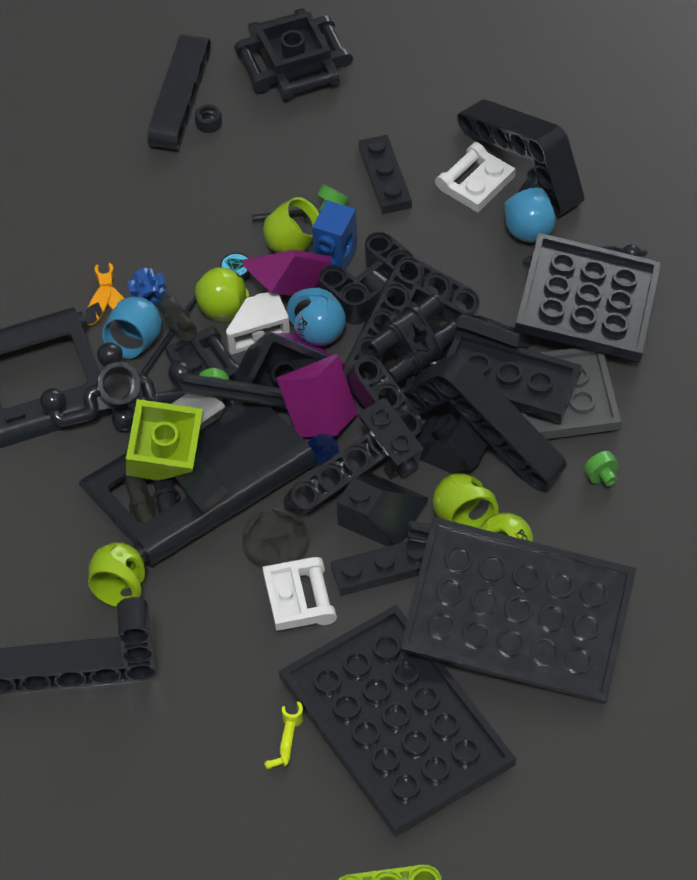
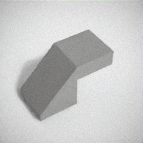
M189 393L172 403L202 408L203 415L200 431L219 419L225 409V405L214 397Z

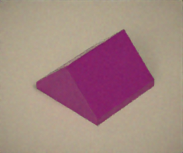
M298 250L243 260V266L271 293L289 296L303 289L315 288L319 283L320 271L332 263L331 256Z
M337 354L276 378L293 428L301 437L337 436L358 414Z

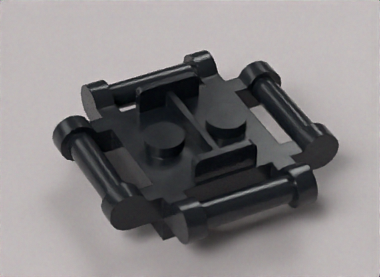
M304 8L295 10L294 14L263 23H258L257 21L249 23L248 30L251 37L239 40L234 45L237 56L243 59L252 77L251 84L254 90L262 92L268 89L270 85L276 83L283 100L291 98L294 93L328 83L330 86L339 84V74L335 66L346 67L353 61L351 52L343 46L334 29L335 23L332 17L325 15L313 18L311 12H306ZM322 34H324L326 39L328 40L333 50L332 52ZM253 51H260L269 70L261 71L252 53ZM324 70L323 73L317 74V71Z

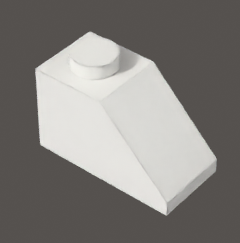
M271 292L259 293L245 299L226 330L227 347L231 355L247 350L248 347L268 331L273 333H290L289 317L279 294Z

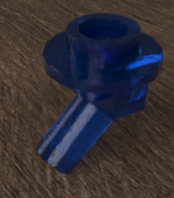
M342 430L337 436L317 434L309 440L308 444L315 455L317 465L321 466L339 453L337 441L343 433Z

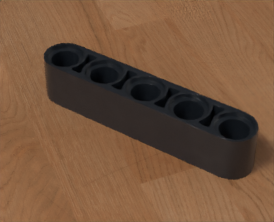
M182 34L179 36L149 125V146L173 150L181 148L211 53L210 38Z

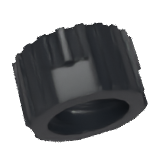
M206 104L196 110L195 123L197 129L203 133H212L221 128L222 113L217 106ZM207 117L212 118L211 120H204Z

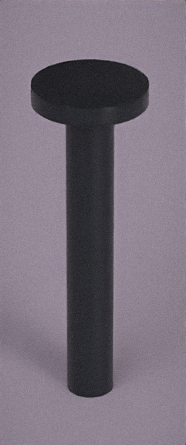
M302 209L289 210L291 218L304 217L305 222L309 221L308 215ZM271 213L252 215V221H265Z

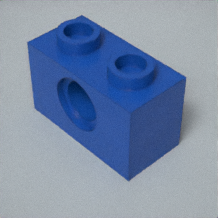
M327 200L312 226L313 253L331 256V265L340 266L347 270L357 251L356 209Z

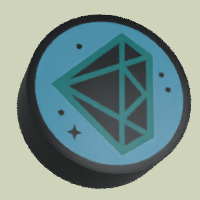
M231 253L221 260L220 267L230 268L237 272L244 282L251 276V273L243 266V260L249 259L248 256L242 253Z

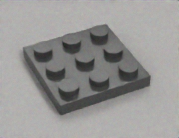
M581 347L539 352L582 365L581 375L561 422L520 411L546 439L621 430V418L604 353Z

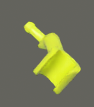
M299 701L296 702L297 713L293 715L288 714L285 711V706H282V718L285 726L280 744V758L264 762L265 768L268 770L282 764L286 767L290 761L295 727L299 726L304 719L303 706Z

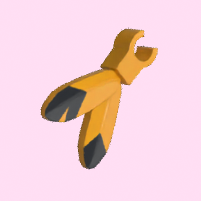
M111 263L108 264L109 272L105 274L100 273L99 265L96 264L95 275L100 287L91 299L85 313L86 322L89 326L95 325L101 320L107 306L113 310L120 300L125 299L113 288L114 269Z

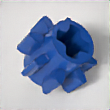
M141 268L135 271L132 275V280L127 281L130 297H142L151 301L154 305H157L162 300V295L167 294L166 282L162 272L155 274L151 268Z

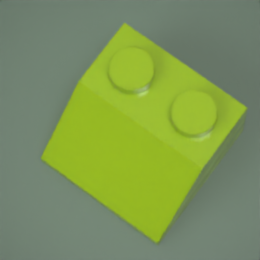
M137 399L126 455V476L160 481L193 472L203 409Z

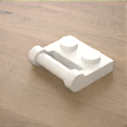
M474 142L467 148V153L446 173L442 172L435 179V184L442 192L478 213L515 177V168L486 152L480 143ZM474 162L480 164L460 185L454 182Z
M311 557L262 567L276 631L316 623L319 625H329L336 621L335 608L330 605L324 582L323 572L325 567L321 558ZM306 575L310 578L317 607L307 609L300 576Z

